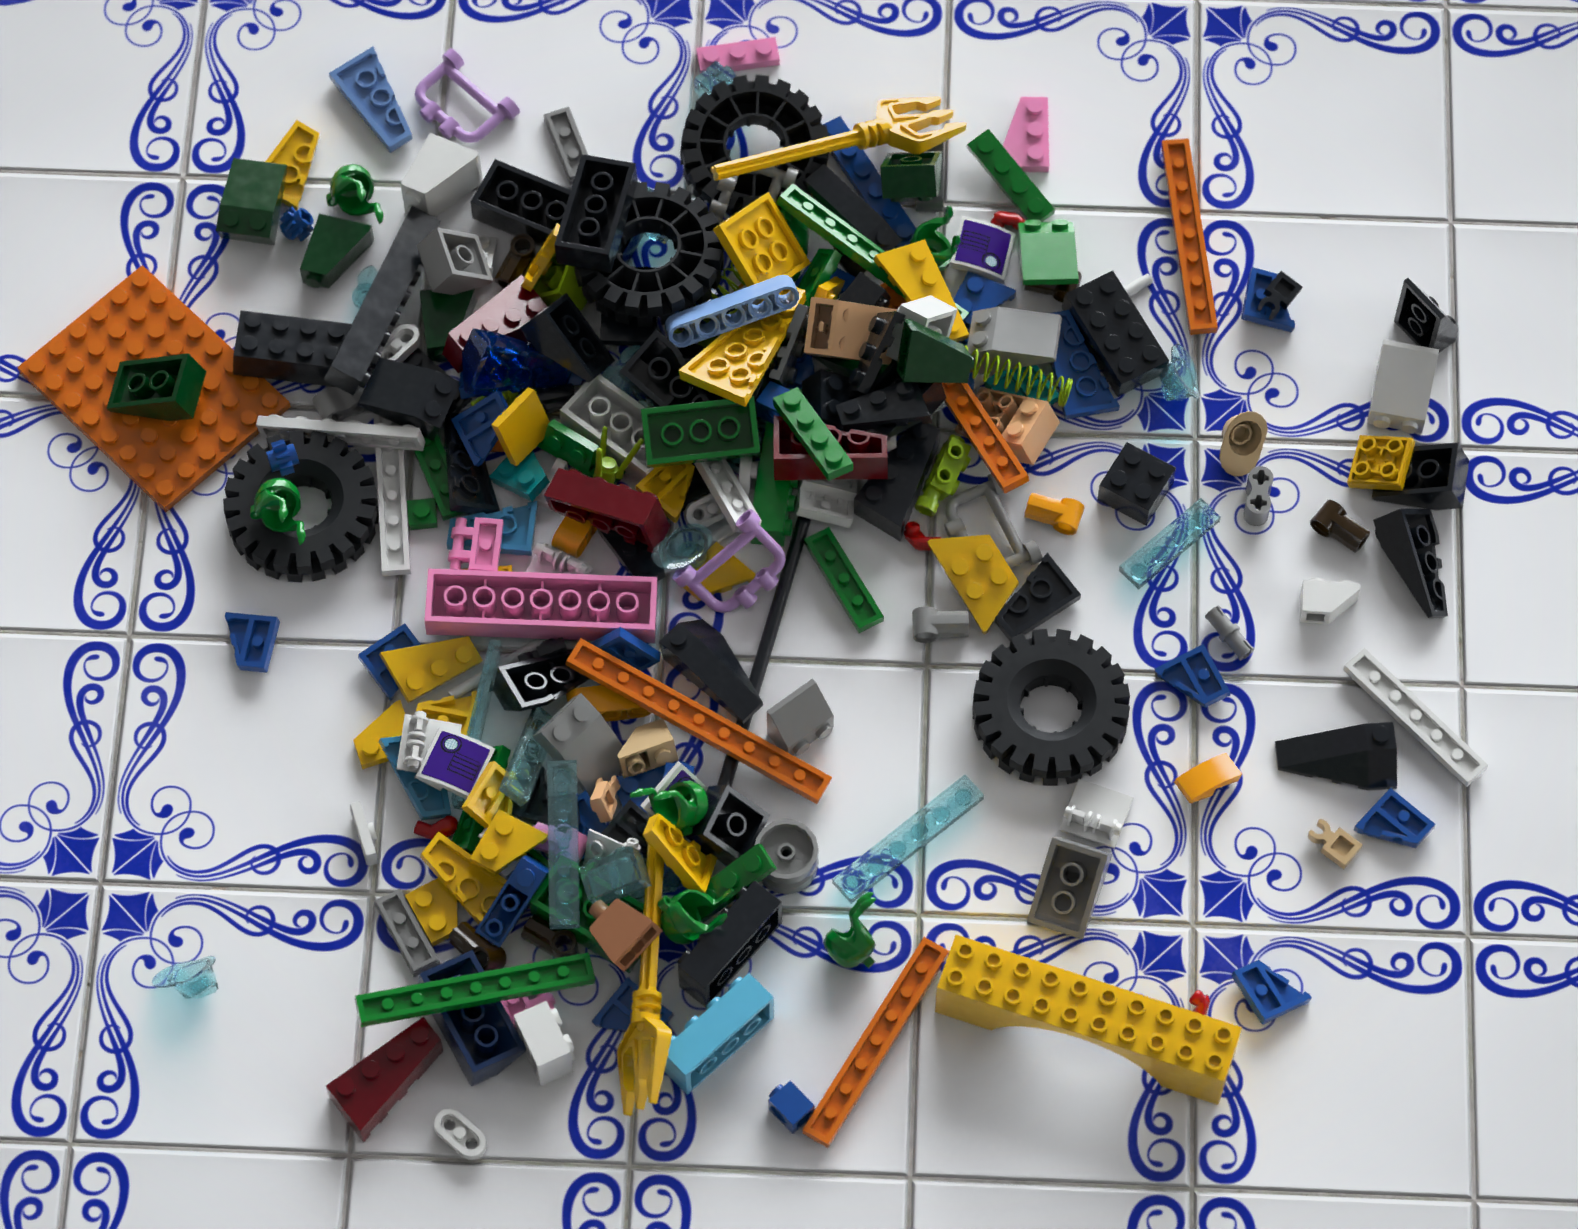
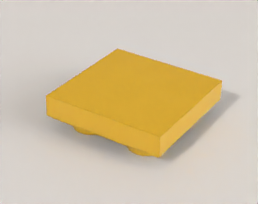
M528 387L491 425L509 462L518 466L544 439L547 424L550 421L535 390Z
M1360 435L1347 480L1349 488L1403 491L1415 446L1414 439L1410 437Z

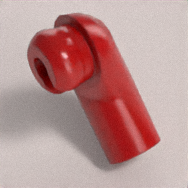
M998 211L993 214L994 218L991 219L990 223L1004 228L1005 224L1010 225L1018 231V223H1024L1026 220L1015 212Z
M915 521L908 522L903 532L905 539L919 551H932L927 541L941 538L926 537L920 531V524Z
M451 815L445 816L433 825L418 820L414 828V834L430 840L438 832L445 837H449L455 833L458 821Z
M1196 990L1189 999V1002L1195 1006L1193 1012L1207 1015L1210 998L1208 994L1204 995L1201 990Z

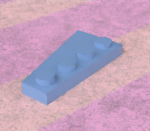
M374 46L329 73L330 80L390 153L412 140V133L396 101L392 87L385 76L384 69L378 60Z

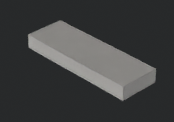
M569 107L543 115L571 185L574 182L581 155H588L571 110Z
M400 888L374 901L375 907L413 977L440 965L435 951Z

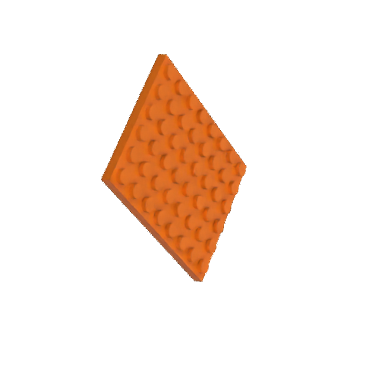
M143 265L17 367L19 373L165 512L170 510L260 434L256 426L258 415L269 416L276 414L281 416L291 407L290 402L266 379L233 375L234 350ZM190 354L206 370L193 419L166 421L109 412L106 409L121 361Z

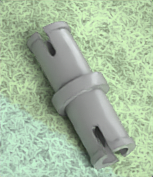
M1219 605L1212 608L1205 615V618L1220 634L1219 639L1229 645L1240 661L1247 658L1254 651V648L1239 632L1240 627L1230 621Z

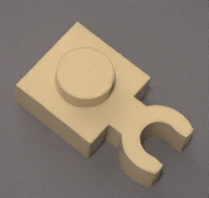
M1319 819L1317 826L1323 830V833L1316 834L1313 830H1310L1308 833L1309 840L1316 844L1322 843L1324 846L1321 849V853L1342 869H1345L1362 849L1363 844L1340 827L1333 833L1330 830V825L1325 820Z

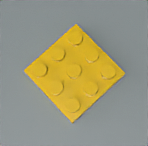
M769 192L760 196L713 228L747 287L780 275H786L791 278L811 264Z

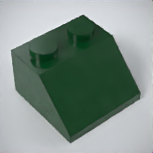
M926 151L921 154L910 152L888 153L880 166L882 198L890 199L891 202H903L907 198H917L918 201H930L937 197L941 189L942 151Z

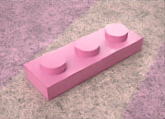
M776 37L696 48L700 76L780 65Z

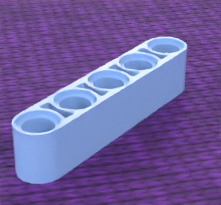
M786 275L776 276L675 313L666 320L665 329L669 341L676 347H687L791 309L798 303L799 293L792 278ZM790 289L787 294L779 295L782 290ZM757 299H764L760 304H753ZM730 309H738L733 314H726L727 311ZM705 318H711L710 322L706 324L700 323ZM678 328H685L681 333H673Z

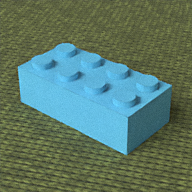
M750 973L744 978H736L729 985V991L721 998L717 996L712 999L706 1007L707 1010L700 1017H692L685 1024L683 1032L677 1037L675 1035L672 1036L664 1072L687 1095L774 1018V997Z

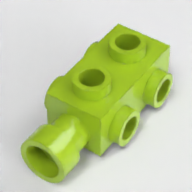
M950 435L948 440L943 443L931 472L925 480V485L922 489L924 493L918 497L914 506L921 514L930 517L935 516L939 507L938 501L944 500L949 495L953 496L960 484L957 478L960 472L966 470L971 460L968 454L972 447L967 445L963 438L957 435Z

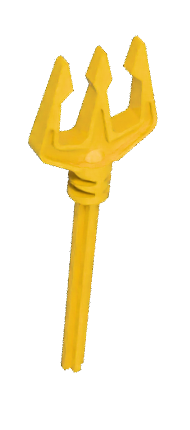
M941 97L882 99L878 101L876 119L855 124L853 131L717 164L711 167V172L713 173V179L717 181L857 146L860 150H865L868 147L873 148L888 144L891 147L913 154H921L966 130V123L945 124L944 129L919 134L916 132L930 125H940L951 119L954 110H933L926 114L899 115L914 110L927 112L941 105Z
M648 845L643 915L650 918L660 927L661 909L657 903L662 899L664 861L658 852ZM660 934L641 954L639 988L632 992L631 1022L617 1048L623 1114L627 1116L632 1115L634 1103L636 1109L644 1110L647 1095L649 1103L657 1104L672 1038L671 1029L661 1020L662 993L656 989Z

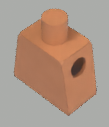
M619 899L614 900L609 907L602 900H598L589 910V913L596 919L589 928L590 932L610 960L623 972L630 967L663 931L650 918Z

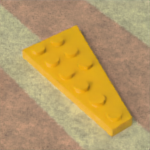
M796 287L799 293V300L791 309L722 333L679 370L680 379L746 407L783 342L797 305L805 303L806 291ZM790 289L782 290L779 295L787 294Z

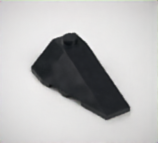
M657 329L619 372V376L656 407L710 401L702 388L680 379L679 370L687 363L678 347Z
M1398 509L1374 519L1376 538L1428 618H1444L1448 616L1445 586L1438 576V569L1442 568V560L1436 558L1435 546L1440 544L1439 535L1431 509Z

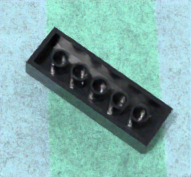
M495 159L470 201L472 218L514 236L527 234L532 237L534 244L542 247L556 224L561 225L571 190ZM643 234L630 238L626 245L622 246L619 253H622L623 261L626 264L630 261Z

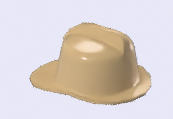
M1246 411L1231 417L1224 424L1222 429L1223 442L1219 458L1221 466L1228 474L1243 476L1255 468L1268 431L1267 422L1262 415L1257 412Z

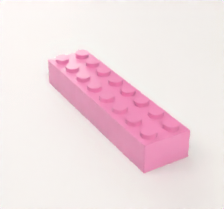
M428 568L425 607L426 635L558 639L563 637L564 640H580L582 638L585 641H595L621 627L645 643H655L657 577Z

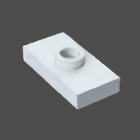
M360 801L350 804L351 815L366 864L368 866L378 864L373 840L377 839L373 822L367 824Z

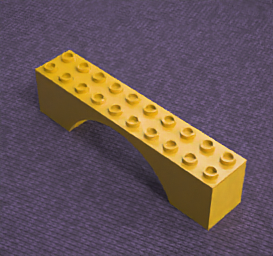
M955 935L936 991V1013L988 1030L1022 1026L1045 1029L1077 1037L1104 1047L1130 1060L1148 1072L1162 1087L1219 1105L1242 1030L1240 1026L960 935Z

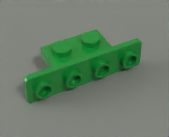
M553 419L547 424L544 439L537 446L556 458L568 462V465L588 477L593 478L596 465V450L600 446ZM616 478L614 484L616 485L622 479Z

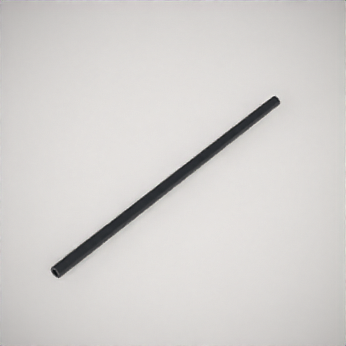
M797 517L786 553L785 564L780 573L749 680L758 695L802 553L804 539L808 533L811 522L810 518ZM753 715L744 724L738 719L735 724L749 730ZM726 754L717 785L728 784L732 787L739 763L738 760ZM701 848L700 851L706 856L709 855V853Z

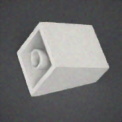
M430 133L401 182L405 212L408 214L411 206H414L433 217H437L478 187L483 181L479 152Z
M1383 340L1367 424H1373L1375 427L1382 429L1388 427L1399 429L1409 434H1422L1439 349Z

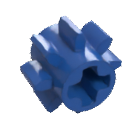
M290 207L280 218L282 222L280 230L289 240H294L298 237L302 242L314 230L311 226L314 223L313 218L304 208H299L296 211L293 207Z
M284 439L271 443L272 450L266 452L272 472L279 470L282 476L294 473L293 465L299 464L294 444L286 445Z

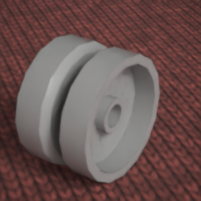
M784 819L772 822L761 830L756 838L755 845H763L777 868L761 880V883L773 892L781 894L800 892L809 886L817 874L819 854L816 837L809 827L798 821Z

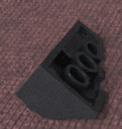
M825 164L803 181L810 197L885 252L892 250L902 241L890 225ZM833 246V249L842 255L839 264L847 273L856 277L860 272L864 274L867 271Z
M700 619L678 623L659 641L662 656L666 662L743 724L763 706V701L724 636L705 620Z
M569 649L565 652H557L552 655L499 666L496 672L493 692L504 710L525 711L552 703L590 678L566 666V660L573 651V649Z
M1393 722L1360 724L1275 741L1277 766L1280 771L1311 778L1314 776L1332 780L1333 783L1341 784L1343 782L1358 786L1359 789L1368 791L1397 789V745Z

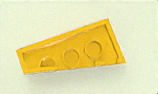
M925 239L875 255L874 262L878 267H882L885 270L889 281L894 287L897 286L900 289L907 303L933 296L957 309ZM957 310L949 338L960 342L968 338L969 332Z
M438 832L423 850L420 858L479 925L507 880L499 874L495 875L470 862L471 854Z

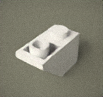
M1321 578L1303 580L1300 592L1299 623L1328 625L1358 600L1360 584L1349 580L1337 582L1324 581Z

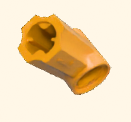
M1031 493L1024 517L1050 524L1059 533L1074 535L1078 530L1085 507L1075 499L1063 498L1059 501Z

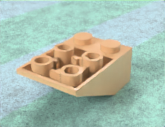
M811 297L804 353L811 356L860 361L859 351L863 343L867 342L870 331L868 328L872 318L877 316V313L897 311V309ZM886 350L881 354L880 358H882V364L889 365L892 362V358L886 356Z
M981 387L976 397L1019 462L1034 465L1060 423L1049 402ZM958 424L954 429L955 432L968 438Z

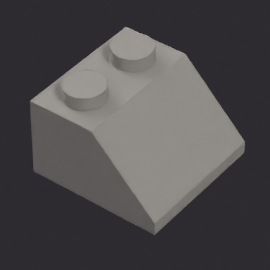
M436 227L417 244L432 292L455 295L493 282L478 235Z
M813 678L767 710V735L777 747L793 756L795 754L797 756L803 754L809 748L810 743L817 738H825L834 727V715Z

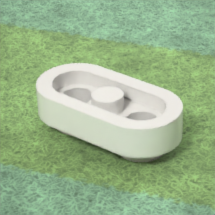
M403 324L396 327L391 332L385 347L379 345L377 351L381 353L380 357L403 362L419 347L421 343L419 330L411 324Z
M752 457L740 458L739 483L753 505L755 490L751 489V480L757 479L758 462H752Z
M711 492L692 501L684 510L686 523L695 529L706 528L725 518ZM697 509L702 513L699 520H696L693 516L694 511Z
M448 1108L436 1115L434 1127L437 1135L459 1155L468 1160H475L485 1153L487 1142L484 1133L459 1111ZM453 1123L455 1128L453 1130H446L445 1125ZM469 1142L477 1143L474 1149H468L466 1146Z

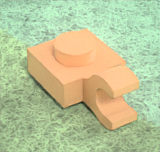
M613 775L609 782L598 778L593 794L590 796L591 809L593 812H596L601 823L612 821L618 804L615 794L619 790L620 784L616 775Z

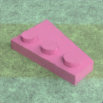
M1048 97L1020 98L1003 147L1024 172H1049Z

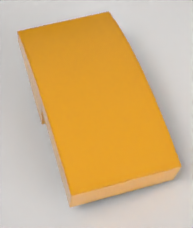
M1223 753L1183 773L1175 779L1174 783L1191 804L1213 796L1217 788L1239 781L1242 773L1228 754Z

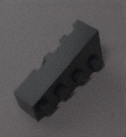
M922 422L906 429L896 442V448L890 450L887 454L888 479H868L854 498V514L901 542L905 525L909 522L917 497H919L923 482L939 447L940 429L930 423L922 424Z

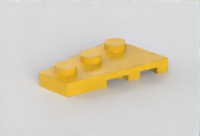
M298 120L295 121L265 161L288 166L282 203L288 207H293L296 211L299 208L319 141V133Z
M469 636L384 651L379 654L408 704L483 661Z
M659 813L649 817L643 833L648 845L658 852L666 866L675 872L685 888L706 893L718 858L712 854L706 856L700 851L701 845L694 840L691 842L685 840L681 830Z

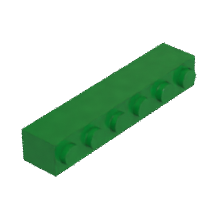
M766 421L753 507L762 520L760 526L781 547H784L786 536H791L792 519H789V513L795 511L796 496L792 494L793 488H798L799 480H774V424ZM756 537L750 541L751 544L763 545Z

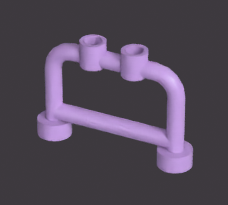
M452 48L442 55L443 62L420 81L415 90V99L422 107L419 111L421 116L428 123L437 120L441 124L438 130L448 140L454 135L462 142H478L504 119L513 120L520 113L516 103L509 97H505L496 104L458 70L464 65V61ZM445 74L493 115L474 132L464 131L453 117H448L436 102L430 101L426 97V91Z
M749 509L736 522V526L743 532L699 570L696 571L689 563H684L674 572L672 579L680 587L687 585L709 608L716 612H730L740 605L748 609L757 600V596L754 594L761 587L766 591H770L778 583L779 579L776 575L784 567L786 560L785 552L758 524L760 517L752 509ZM756 537L774 555V562L769 567L762 568L747 585L739 587L729 600H717L701 582Z

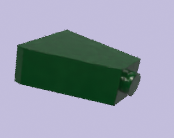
M319 214L300 267L302 282L314 288H330L373 244L372 225Z
M432 289L420 291L427 354L432 361H448L442 354L448 333L473 314L477 303L475 289L455 295L432 292Z
M904 319L896 371L903 382L968 383L969 374L974 369V359L965 346L911 319Z

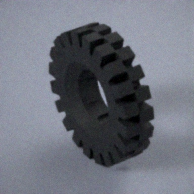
M747 75L733 77L732 84L727 85L725 81L714 85L710 95L705 92L696 101L695 109H691L686 118L680 149L681 165H684L683 175L687 185H693V194L696 198L699 197L702 201L706 200L709 203V208L713 199L718 201L721 191L716 189L719 180L715 181L713 179L711 167L732 161L730 149L726 148V141L729 137L732 138L734 131L746 125L747 127H750V125L764 126L767 130H772L779 137V145L783 148L829 137L826 124H821L822 114L816 105L812 107L808 105L809 97L800 89L794 94L790 91L791 84L781 79H778L775 85L769 83V76L756 75L755 81H748ZM829 153L774 167L787 171L788 166L799 170L794 185L808 194L803 181L823 164L827 166ZM757 172L739 175L726 213L730 214L729 218L760 196L768 193L772 178ZM781 187L777 200L779 196L786 190L785 188Z
M647 182L637 183L612 272L607 273L574 267L578 286L582 287L583 296L590 304L596 301L597 311L606 317L615 311L617 322L629 325L632 317L635 316L638 320V326L652 327L653 317L659 316L661 324L665 325L668 317L673 315L674 312L694 307L695 302L699 304L707 302L712 297L711 288L717 290L722 279L721 270H724L723 246L713 231V228L718 226L719 222L713 212L708 214V205L699 197L694 201L691 200V192L678 187L675 193L671 194L670 184L656 182L654 192H648ZM643 233L664 235L673 242L674 249H677L674 257H671L667 264L652 270H641L629 266L623 261V255L619 252L630 238Z
M303 430L289 431L290 440L284 442L286 445L293 443L297 452L299 464L293 465L295 472L282 476L279 470L275 472L271 470L266 452L272 450L271 443L282 440L280 434L266 438L268 447L265 449L257 443L247 451L249 460L246 462L239 459L232 469L234 478L228 477L224 489L226 498H223L224 514L235 548L241 556L245 554L247 563L258 571L261 567H264L267 576L278 580L281 574L284 573L287 575L288 582L302 583L303 574H311L313 582L326 579L325 570L331 568L335 575L348 568L346 563L348 558L356 562L365 553L363 544H371L376 533L374 524L379 523L378 494L374 476L369 465L365 466L363 456L355 448L349 451L347 442L336 436L332 442H328L327 433L318 431L312 432L311 439L305 438ZM284 478L291 481L296 487H314L323 491L326 499H331L332 506L331 509L327 510L328 516L319 525L305 530L306 537L302 545H299L297 531H272L264 525L261 518L252 519L250 517V507L254 505L255 495L260 486L269 479Z
M1047 629L1033 630L1032 638L1026 639L1023 633L1010 638L1009 647L1006 648L1001 644L992 652L991 661L986 660L979 671V680H976L972 719H975L974 730L978 741L983 740L984 742L983 750L991 760L995 757L999 759V768L1008 774H1011L1015 769L1020 772V780L1032 784L1035 777L1043 778V785L1057 786L1058 778H1065L1067 784H1071L1081 779L1084 772L1092 776L1102 769L1104 760L1110 762L1118 751L1119 743L1122 744L1127 730L1130 693L1128 684L1123 683L1124 673L1118 663L1111 664L1112 655L1104 647L1101 646L1098 650L1093 649L1094 640L1082 634L1077 641L1070 639L1071 631L1057 629L1056 636H1048ZM1058 686L1075 696L1078 701L1077 709L1081 710L1082 713L1078 721H1073L1072 727L1061 732L1054 731V733L1043 732L1036 729L1035 726L1032 727L1024 719V708H1020L1023 698L1028 697L1030 691L1037 687Z

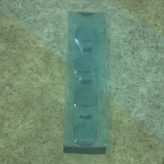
M1200 498L1119 566V571L1139 590L1218 524L1221 516Z
M541 707L531 710L499 787V791L519 806H523L528 802L547 755L546 750L533 738V735L553 717Z

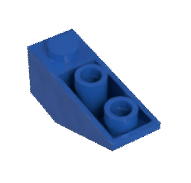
M529 855L523 856L475 932L500 948L529 907V901L551 870Z

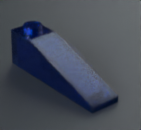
M473 328L462 351L464 391L467 394L487 397L495 391L517 393L521 392L522 388L534 386L537 389L567 384L572 374L565 367L538 352L531 343L497 332Z

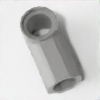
M928 606L918 607L912 611L913 639L916 642L930 643L938 640L940 637H969L968 611H937V609Z

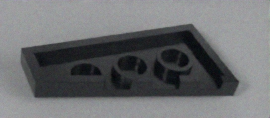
M449 412L444 419L450 511L471 514L481 512L489 514L500 511L486 462L484 461L479 467L473 464L451 420L460 413Z

